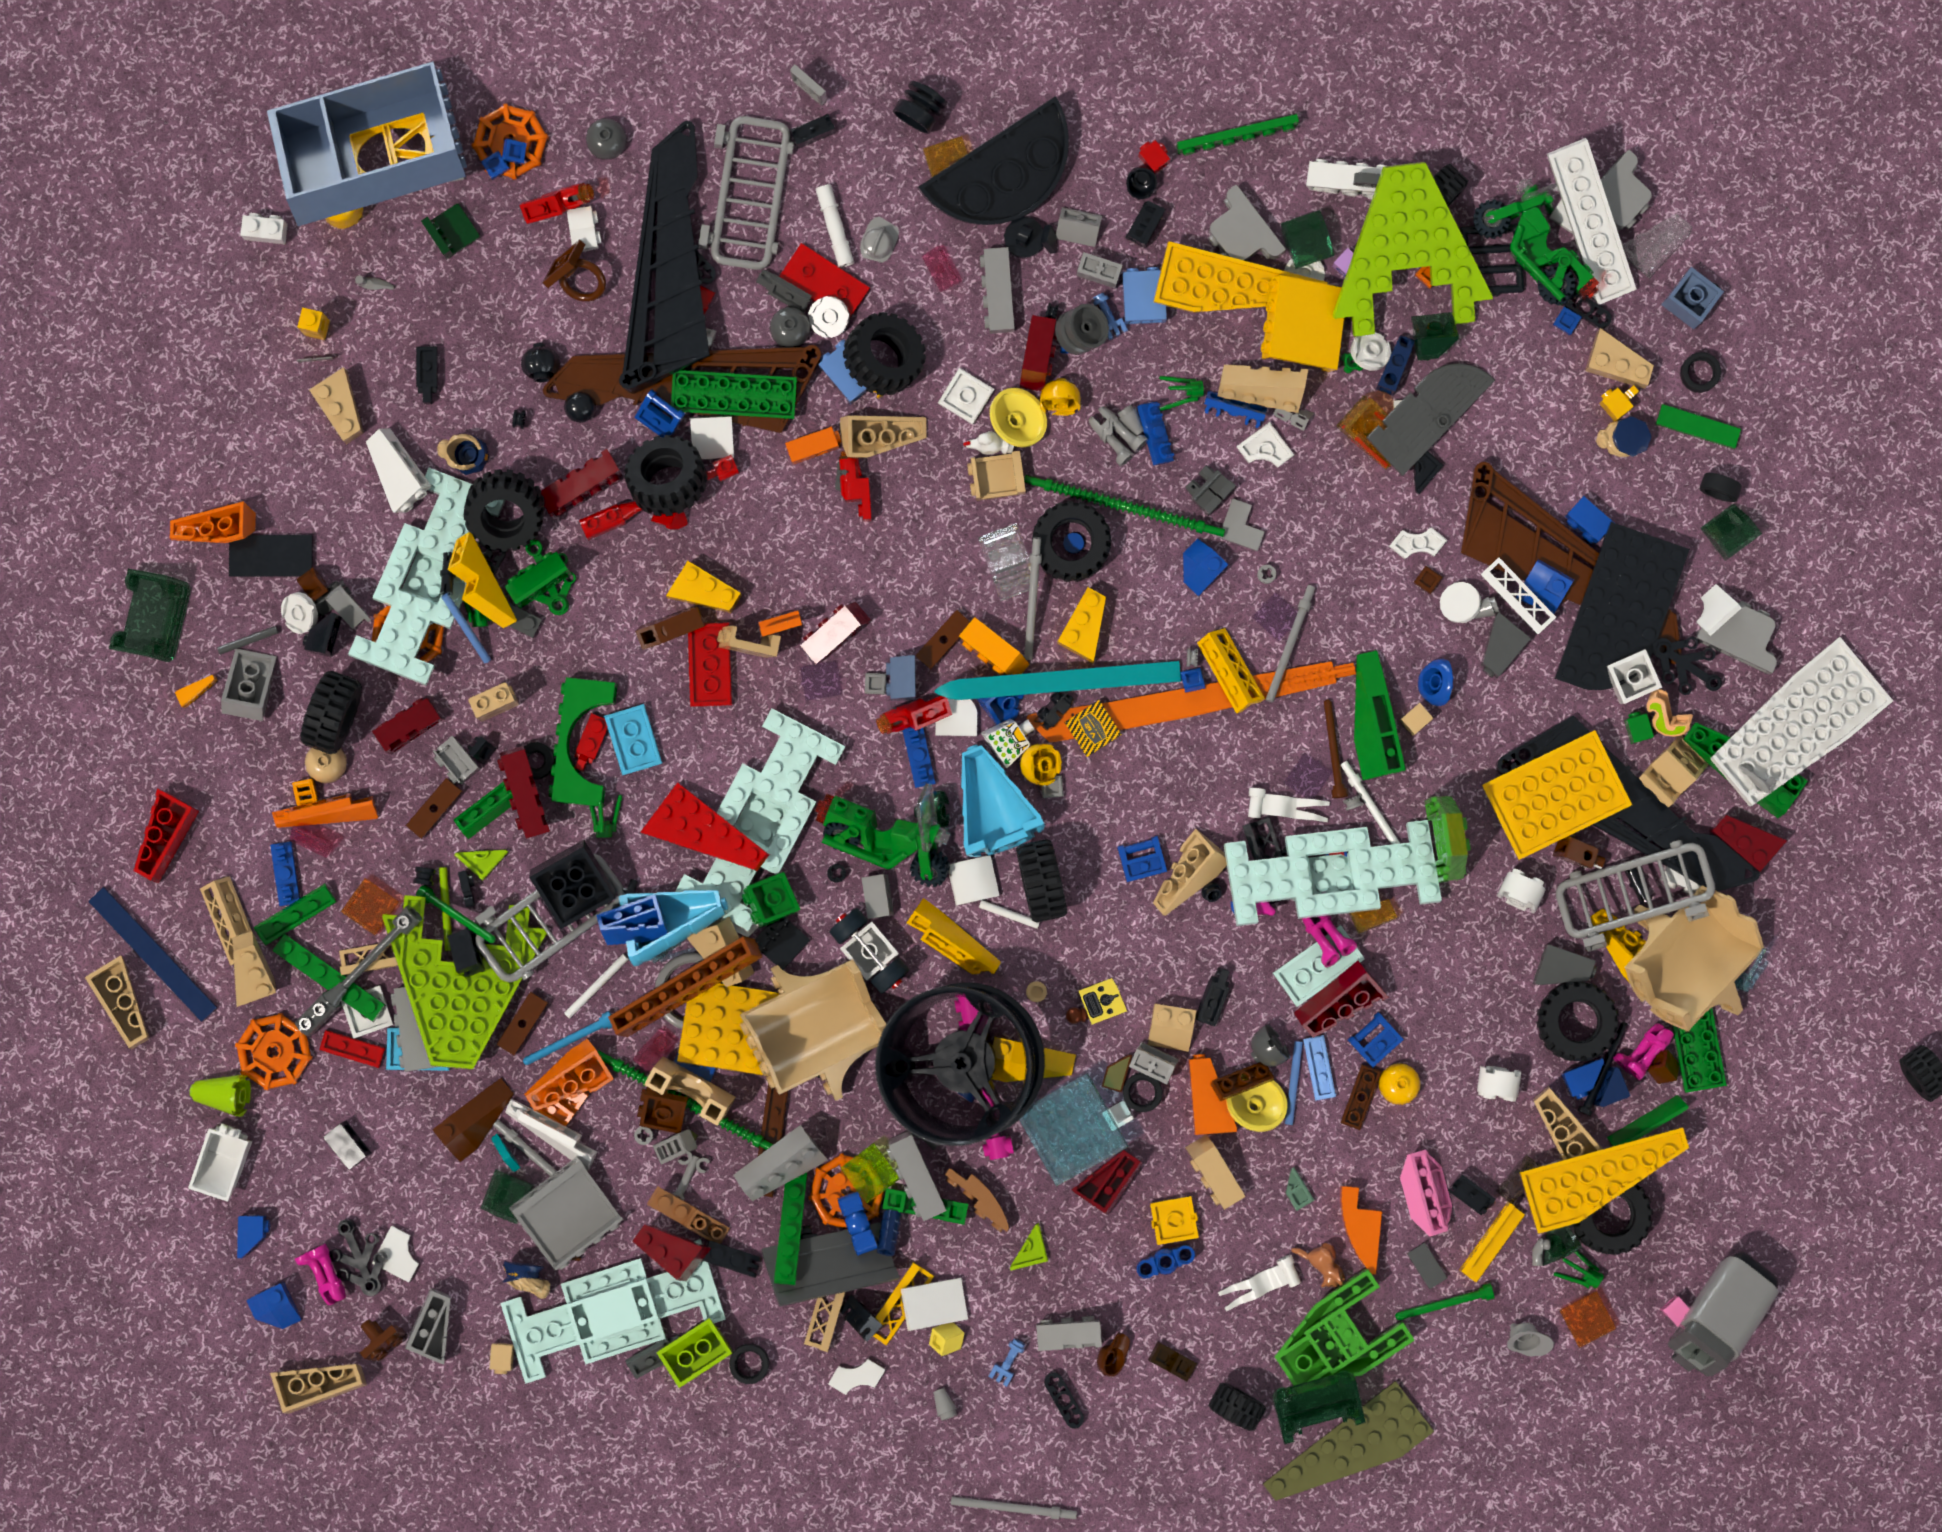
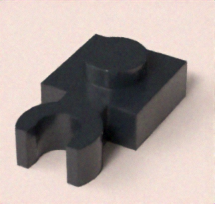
M468 871L458 872L465 906H475L472 887L475 886L473 874L469 875Z

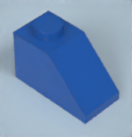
M1603 1058L1561 1073L1570 1097L1576 1096L1577 1099L1589 1095L1588 1091L1593 1089L1604 1064Z
M238 1216L237 1258H245L266 1237V1233H269L270 1221L266 1220L267 1216Z

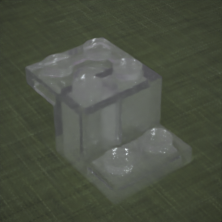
M1017 523L978 537L987 568L993 579L1000 601L1029 591L1031 563L1029 562V555Z

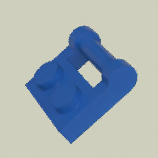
M651 389L634 418L660 437H664L665 435L673 436L685 413L682 410L678 411L657 396V392ZM651 402H653V403L656 404L658 407H660V408L663 409L665 412H667L669 415H671L672 417H674L673 420H672L670 417H668L666 414H664L663 412H661L659 409H657L655 406H653V405L651 404Z
M1158 836L1151 837V840L1125 847L1123 845L1117 846L1126 882L1167 872ZM1154 847V854L1127 860V854Z
M1379 1012L1354 1037L1351 1036L1347 1039L1372 1068L1404 1040ZM1381 1024L1384 1029L1367 1045L1362 1047L1359 1043Z

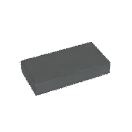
M1425 1242L1407 1253L1429 1289L1447 1279Z

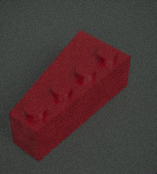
M608 449L601 452L603 456L599 459L591 458L586 461L583 469L577 468L566 475V480L558 479L541 490V495L544 496L545 500L544 506L551 517L563 515L567 512L566 508L573 505L576 507L585 501L584 498L591 494L593 497L602 492V487L609 484V486H612L620 481L619 477L623 475Z
M521 746L499 753L501 759H498L497 762L500 772L505 771L507 777L503 779L506 791L511 790L513 798L509 799L512 811L517 810L519 818H515L518 830H523L526 839L550 832L524 747Z
M1356 961L1296 1010L1294 1014L1301 1025L1314 1038L1337 1026V1022L1346 1018L1348 1020L1354 1017V1013L1365 1008L1367 1010L1380 999L1384 1001L1389 997L1359 961Z

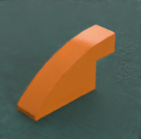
M1341 1186V1215L1349 1242L1364 1267L1371 1274L1376 1275L1382 1211L1358 1209L1359 1188Z

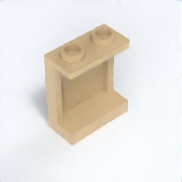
M1020 451L975 459L973 457L971 458V463L967 464L969 476L973 475L974 483L970 484L971 495L976 496V501L1026 493Z
M726 626L719 631L717 641L720 642V648L764 658L777 657L781 636L767 635L762 637L761 644L736 639L737 626Z
M505 682L468 699L475 717L481 722L520 705L512 686H508Z

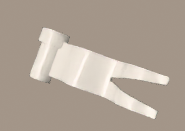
M1249 788L1250 805L1248 817L1261 818V814L1328 822L1326 817L1300 811L1296 808L1330 806L1329 801L1265 794L1266 789Z
M1292 1255L1278 1259L1276 1261L1278 1265L1273 1268L1264 1270L1248 1280L1233 1284L1219 1291V1296L1234 1291L1252 1288V1291L1240 1296L1226 1306L1225 1310L1229 1311L1240 1304L1255 1300L1267 1292L1289 1284L1290 1288L1299 1285L1301 1280L1294 1267L1295 1261Z

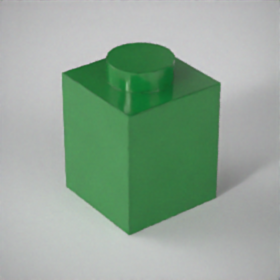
M1640 711L1628 715L1629 719L1624 720L1631 744L1654 738L1647 713L1641 715Z

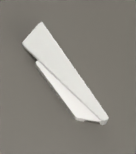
M514 1099L510 1100L505 1113L570 1160L577 1157L583 1163L585 1169L589 1171L597 1151L580 1143L581 1134Z

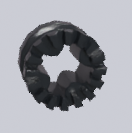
M1049 303L1045 317L1056 319L1059 305L1052 306Z
M517 409L514 410L513 428L519 426L520 429H524L525 422L523 421L525 419L523 418H526V411L518 412Z
M833 864L829 867L827 875L832 882L838 883L844 880L846 871L842 865ZM833 868L835 870L840 868L842 877L832 878L833 873L831 870Z

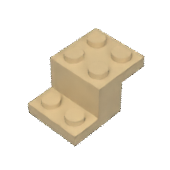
M1683 736L1676 737L1639 777L1643 785L1650 789L1657 796L1658 800L1668 808L1681 793L1699 778L1709 765L1683 740Z

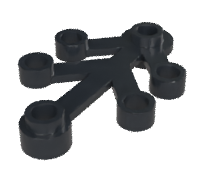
M1689 636L1685 640L1670 642L1666 638H1659L1653 643L1652 652L1657 658H1660L1662 668L1661 679L1664 683L1671 684L1675 680V675L1670 672V658L1676 663L1679 680L1678 691L1681 694L1688 695L1692 691V687L1687 680L1686 670L1704 681V685L1708 690L1717 691L1720 689L1722 680L1718 675L1707 674L1691 663L1703 659L1707 661L1713 660L1715 658V651L1713 649L1705 648L1703 651L1679 655L1674 650L1686 647L1689 649L1697 648V638ZM1690 639H1694L1695 644L1692 647L1688 645V641ZM1661 645L1666 646L1665 652H1660L1659 648ZM1708 650L1712 652V656L1710 658H1706L1705 653ZM1671 674V679L1666 681L1665 675ZM1716 679L1717 685L1712 687L1710 682ZM1687 685L1688 691L1682 692V686Z
M344 1219L338 1224V1232L345 1236L354 1258L342 1253L339 1249L331 1250L329 1255L332 1262L340 1261L359 1269L362 1277L350 1273V1270L347 1268L338 1270L336 1275L341 1281L347 1280L359 1285L365 1295L374 1296L381 1290L379 1275L383 1264L387 1261V1255L384 1252H378L374 1255L373 1261L375 1264L370 1273L368 1263L375 1244L379 1242V1236L374 1232L366 1235V1246L362 1254L354 1236L356 1223L352 1219ZM344 1224L348 1226L347 1232L343 1230ZM371 1235L375 1238L374 1243L369 1240ZM333 1252H337V1259L333 1257ZM378 1255H382V1262L378 1261ZM342 1271L346 1272V1278L341 1276ZM368 1282L373 1284L372 1290L368 1288Z

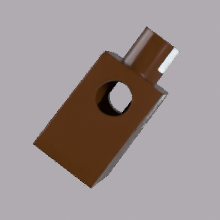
M1565 837L1557 841L1552 855L1582 868L1591 869L1594 866L1601 869L1605 863V857L1598 855V848L1572 837Z

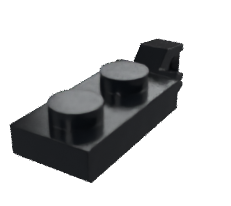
M437 346L416 347V387L418 394H423L424 405L433 404L432 393H437Z
M1218 967L1215 975L1211 976L1197 1010L1195 1020L1214 1027L1216 1026L1230 989L1228 987L1229 982H1227L1230 971Z

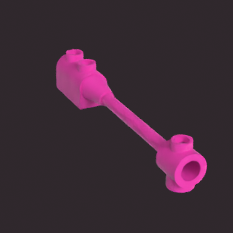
M958 997V1000H955L954 1003L956 1013L961 1012L962 1021H958L960 1031L968 1030L977 1016L978 1010L969 1003L966 997ZM986 1015L983 1016L976 1030L979 1034L982 1033L988 1021ZM983 1087V1094L993 1107V1099L985 1087ZM999 1133L991 1136L992 1138L986 1139V1144H982L984 1156H989L990 1160L1009 1157L1010 1154L1014 1153L1011 1137L1000 1136Z

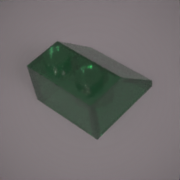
M1320 210L1281 223L1282 237L1295 269L1334 256L1328 229Z
M1735 504L1726 508L1700 528L1724 561L1762 534L1751 518Z
M495 1169L480 1208L499 1218L519 1224V1221L509 1207L532 1191L534 1184Z

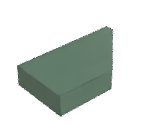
M1294 1167L1291 1168L1285 1193L1295 1210L1298 1211L1313 1202L1314 1199Z

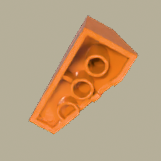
M243 501L171 520L170 539L212 543H229L245 539L255 531L256 513Z
M586 1039L569 1050L524 1095L534 1111L557 1104L562 1099L569 1097L573 1099L578 1097V1094L587 1091L590 1093L597 1091L614 1078L597 1050Z

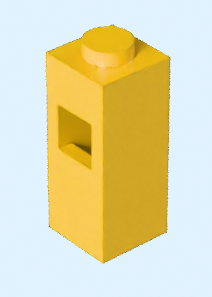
M302 307L297 328L305 336L325 341L330 320L323 312Z

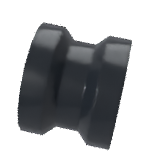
M415 866L416 877L413 879V883L434 886L432 879L433 875L436 874V869Z

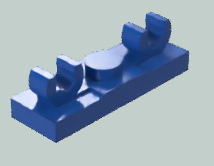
M1207 392L1204 403L1206 405V414L1213 407L1217 410L1216 416L1218 417L1221 409H1223L1232 416H1246L1245 425H1248L1250 419H1255V428H1258L1261 421L1265 419L1267 407L1218 397V393Z
M1158 402L1137 406L1144 434L1148 439L1147 444L1153 466L1174 461V453L1170 449L1171 443L1168 442L1169 439L1164 421L1162 420L1163 414L1160 413V403Z
M912 727L904 729L903 735L915 788L936 784L924 729L921 728L916 731Z
M291 841L270 845L279 906H287L300 899Z

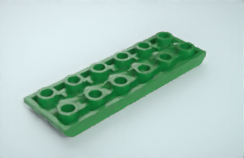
M680 370L673 374L671 406L678 411L682 410L684 413L794 419L797 377Z
M1712 1008L1689 1031L1672 1025L1684 1092L1688 1093L1727 1086Z

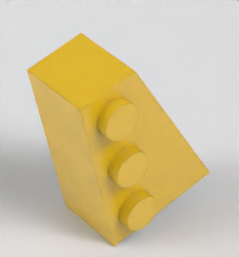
M689 561L686 562L666 595L668 599L729 613L733 611L742 596L737 590Z
M1087 587L1057 644L1094 663L1106 597Z

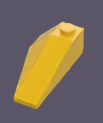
M994 1037L992 1047L996 1055V1069L992 1079L1003 1082L1024 1080L1026 1060L1022 1043ZM1044 1048L1045 1070L1043 1078L1072 1075L1075 1054Z

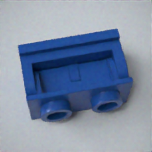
M1585 496L1565 516L1568 519L1566 522L1570 527L1575 530L1578 528L1583 532L1582 537L1589 543L1594 542L1595 544L1606 534L1610 522H1613Z

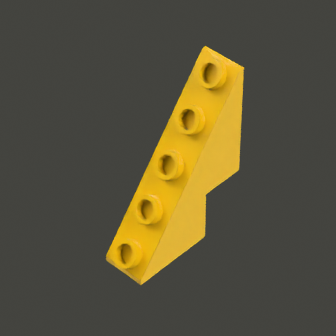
M469 532L458 538L448 570L466 582L462 600L502 628L515 623L517 619L472 533Z

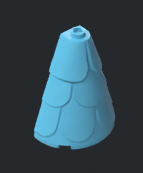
M982 745L968 747L967 751L962 753L961 777L964 848L966 855L980 857L981 853L986 852L989 856L1012 849L1034 838V832L1040 833L1045 827L1041 815L1023 796L1020 789L1006 776V771Z
M684 890L683 892L635 893L619 896L620 906L656 894L663 909L669 932L651 942L635 943L634 939L627 941L628 957L633 966H639L653 959L670 947L681 943L692 934L699 933L726 915L725 910H728L726 898H721L718 890Z

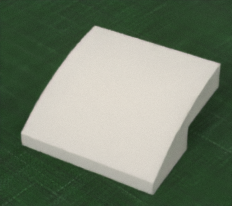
M991 855L950 864L949 877L956 905L1000 896Z

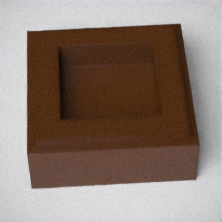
M1425 566L1413 583L1428 594H1431L1442 579V576Z

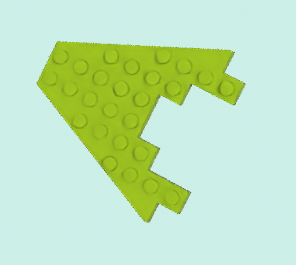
M1425 162L1384 166L1333 311V318L1352 317L1353 336L1355 337L1375 334L1373 293L1393 291L1391 272L1393 270L1430 266L1432 286L1451 284L1453 323L1475 322L1474 301L1493 299V296Z
M404 895L403 909L407 905L413 907L421 915L422 920L408 935L400 933L391 943L430 1066L473 1070L522 977L514 982L501 980L484 957V972H479L469 977H464V973L458 974L454 962L441 961L443 940L422 939L425 897ZM526 907L514 915V917L538 949L547 933L541 928L528 927L530 909ZM383 914L382 919L387 934L395 927L392 920L397 915ZM507 920L506 942L521 963L525 965L534 958L536 953L512 920ZM485 944L507 974H512L520 968L505 946Z

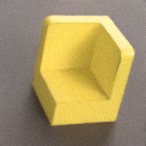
M954 1322L942 1324L932 1328L929 1345L941 1356L961 1349L965 1333Z

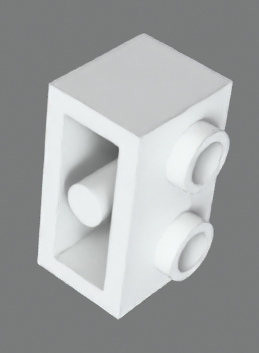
M249 213V216L243 215L240 236L244 240L285 244L288 224L281 216L270 215L269 218H265L257 213Z

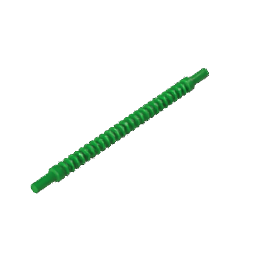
M1026 475L1024 483L1042 487L1047 492L1052 490L1053 493L1059 492V495L1064 493L1065 496L1070 495L1071 498L1075 496L1077 500L1082 498V501L1086 499L1088 503L1093 501V504L1099 503V506L1104 504L1105 507L1110 506L1111 509L1115 507L1117 511L1122 509V512L1126 510L1128 514L1133 512V515L1137 513L1139 517L1144 515L1145 518L1150 517L1151 520L1155 518L1156 521L1162 520V523L1166 521L1168 525L1170 523H1173V526L1178 524L1179 528L1184 526L1185 529L1190 528L1191 531L1195 529L1197 533L1201 534L1206 532L1221 537L1224 536L1225 529L1205 524V521L1202 520L1197 522L1195 518L1193 520H1190V517L1185 519L1184 515L1179 517L1178 514L1173 515L1172 512L1170 514H1167V511L1161 512V509L1156 511L1155 507L1153 509H1150V506L1145 508L1144 504L1139 506L1136 503L1134 505L1132 501L1127 503V500L1121 501V498L1116 500V497L1110 498V495L1105 497L1103 493L1098 495V492L1094 494L1092 490L1090 492H1087V489L1083 491L1081 487L1076 489V486L1070 487V484L1065 486L1064 483L1059 484L1058 481L1055 483L1049 478L1044 480Z
M598 1051L603 1062L612 1066L614 1071L618 1073L621 1071L622 1075L627 1074V1078L632 1077L633 1081L638 1080V1084L642 1082L643 1086H645L644 1084L648 1076H645V1072L640 1073V1070L636 1071L634 1066L630 1068V1064L625 1065V1061L621 1059L616 1060ZM669 1089L667 1091L669 1094L682 1096V1093H677L676 1090ZM691 1097L687 1098L685 1109L690 1108V1112L695 1111L696 1115L700 1114L703 1107L697 1104V1101H692ZM728 1117L726 1119L723 1118L719 1123L722 1129L725 1127L727 1132L732 1131V1134L736 1133L737 1137L742 1136V1140L747 1139L748 1143L752 1142V1145L757 1148L762 1147L767 1150L774 1145L764 1140V1136L760 1134L755 1135L754 1131L752 1133L749 1132L750 1129L745 1130L744 1126H739V1123L734 1124V1120L729 1121Z

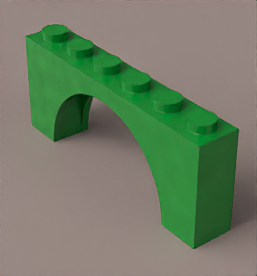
M567 677L565 682H562L561 694L564 697L563 703L559 704L558 714L561 715V723H557L556 735L559 736L558 744L554 746V756H557L556 765L553 764L551 769V777H554V782L549 788V797L552 798V802L598 807V802L601 801L604 807L606 787L591 783L580 775L571 760L569 742L574 726L584 714L599 706L616 704L618 684Z

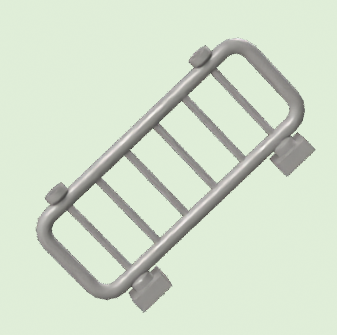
M740 116L731 123L729 132L725 131V125L717 124L714 148L723 149V143L727 144L714 231L710 232L709 225H701L699 248L707 249V245L711 244V255L719 264L762 270L770 264L772 255H777L778 242H775L787 157L788 154H792L794 142H790V130L782 122ZM742 124L778 129L782 132L781 144L738 138L737 130ZM736 141L781 148L778 164L733 157ZM733 161L777 168L775 184L731 178ZM729 182L774 188L772 204L728 198ZM726 201L771 208L769 225L724 218ZM723 222L767 228L766 245L721 238ZM720 242L765 249L764 258L760 262L721 256L719 253Z
M1681 840L1670 843L1671 848L1584 875H1582L1581 871L1570 873V879L1561 882L1556 890V899L1567 933L1577 939L1587 937L1583 941L1585 948L1590 952L1608 946L1604 934H1599L1605 931L1682 908H1686L1685 913L1689 922L1709 916L1706 904L1701 903L1709 900L1714 895L1715 882L1704 849L1698 844H1683ZM1694 851L1697 854L1707 885L1706 892L1696 896L1693 894L1682 853ZM1678 855L1690 898L1674 902L1661 860ZM1657 861L1670 904L1653 908L1641 866ZM1637 867L1650 910L1633 914L1621 872ZM1617 873L1629 916L1613 920L1601 878ZM1597 879L1609 922L1593 926L1581 884ZM1573 886H1577L1589 928L1583 930H1576L1573 927L1564 896L1565 890Z
M593 854L617 891L618 896L609 905L605 904V907L592 917L590 914H587L588 920L574 929L571 924L568 925L571 932L560 940H556L531 905V903L541 897L537 890L496 919L493 915L497 912L492 906L474 918L477 925L483 923L485 926L483 929L489 933L495 932L520 967L514 973L507 974L486 947L484 939L477 935L476 946L501 980L514 982L521 977L523 980H526L534 974L532 969L598 923L597 914L620 907L619 896L625 895L622 890L624 887L600 855ZM526 907L530 909L554 943L542 953L539 952L514 917V915ZM509 919L512 920L537 955L525 965L521 963L497 929Z

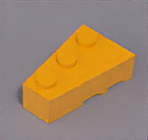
M975 617L959 635L963 641L961 645L970 652L974 650L978 653L977 657L985 664L987 662L993 666L992 669L1000 676L1022 674L1030 665L1018 650Z

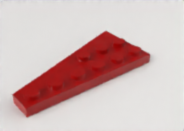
M678 782L640 831L642 834L754 871H758L770 855Z

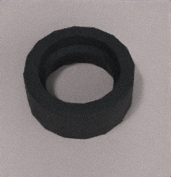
M1698 352L1692 354L1681 366L1680 377L1682 383L1693 392L1703 393L1709 391L1721 378L1719 361L1709 353ZM1700 360L1707 362L1712 367L1713 374L1708 383L1696 384L1690 379L1689 368L1692 363Z
M1705 473L1700 485V491L1704 494L1726 502H1736L1742 489V485L1738 481L1717 473Z
M1143 1073L1132 1075L1123 1086L1125 1103L1129 1108L1137 1112L1153 1110L1162 1099L1163 1090L1160 1082ZM1140 1080L1150 1082L1155 1090L1153 1100L1146 1105L1135 1103L1130 1095L1132 1085Z
M744 1344L732 1353L729 1361L730 1371L738 1382L755 1384L761 1381L767 1374L769 1357L762 1347L756 1344ZM751 1351L760 1356L762 1367L756 1375L745 1376L739 1372L737 1361L741 1354Z

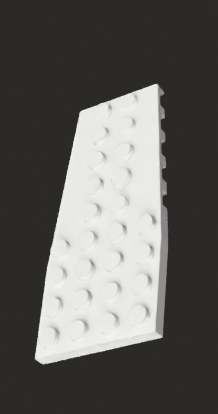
M1839 637L1796 672L1710 759L1749 806H1753L1849 739L1893 700L1842 638ZM1742 766L1764 780L1772 776L1776 779V784L1770 787V793H1766L1760 790L1738 767Z

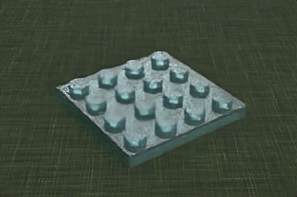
M1088 1073L1034 1102L1027 1113L1020 1119L1022 1126L1056 1186L1129 1147Z

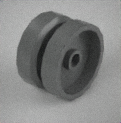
M1081 304L1065 312L1057 320L1055 328L1056 337L1061 347L1074 355H1081L1099 347L1106 341L1109 332L1108 321L1104 313L1098 307L1091 304Z

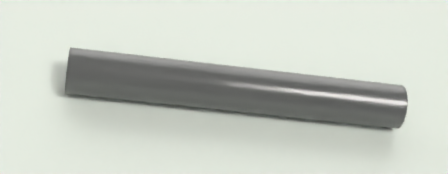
M273 626L219 646L217 649L221 655L273 636L279 632L277 627Z

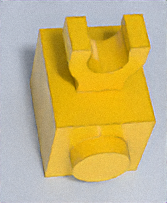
M1634 385L1624 394L1619 388H1616L1614 391L1610 388L1601 396L1603 400L1599 404L1615 422L1634 407L1629 400L1639 391Z

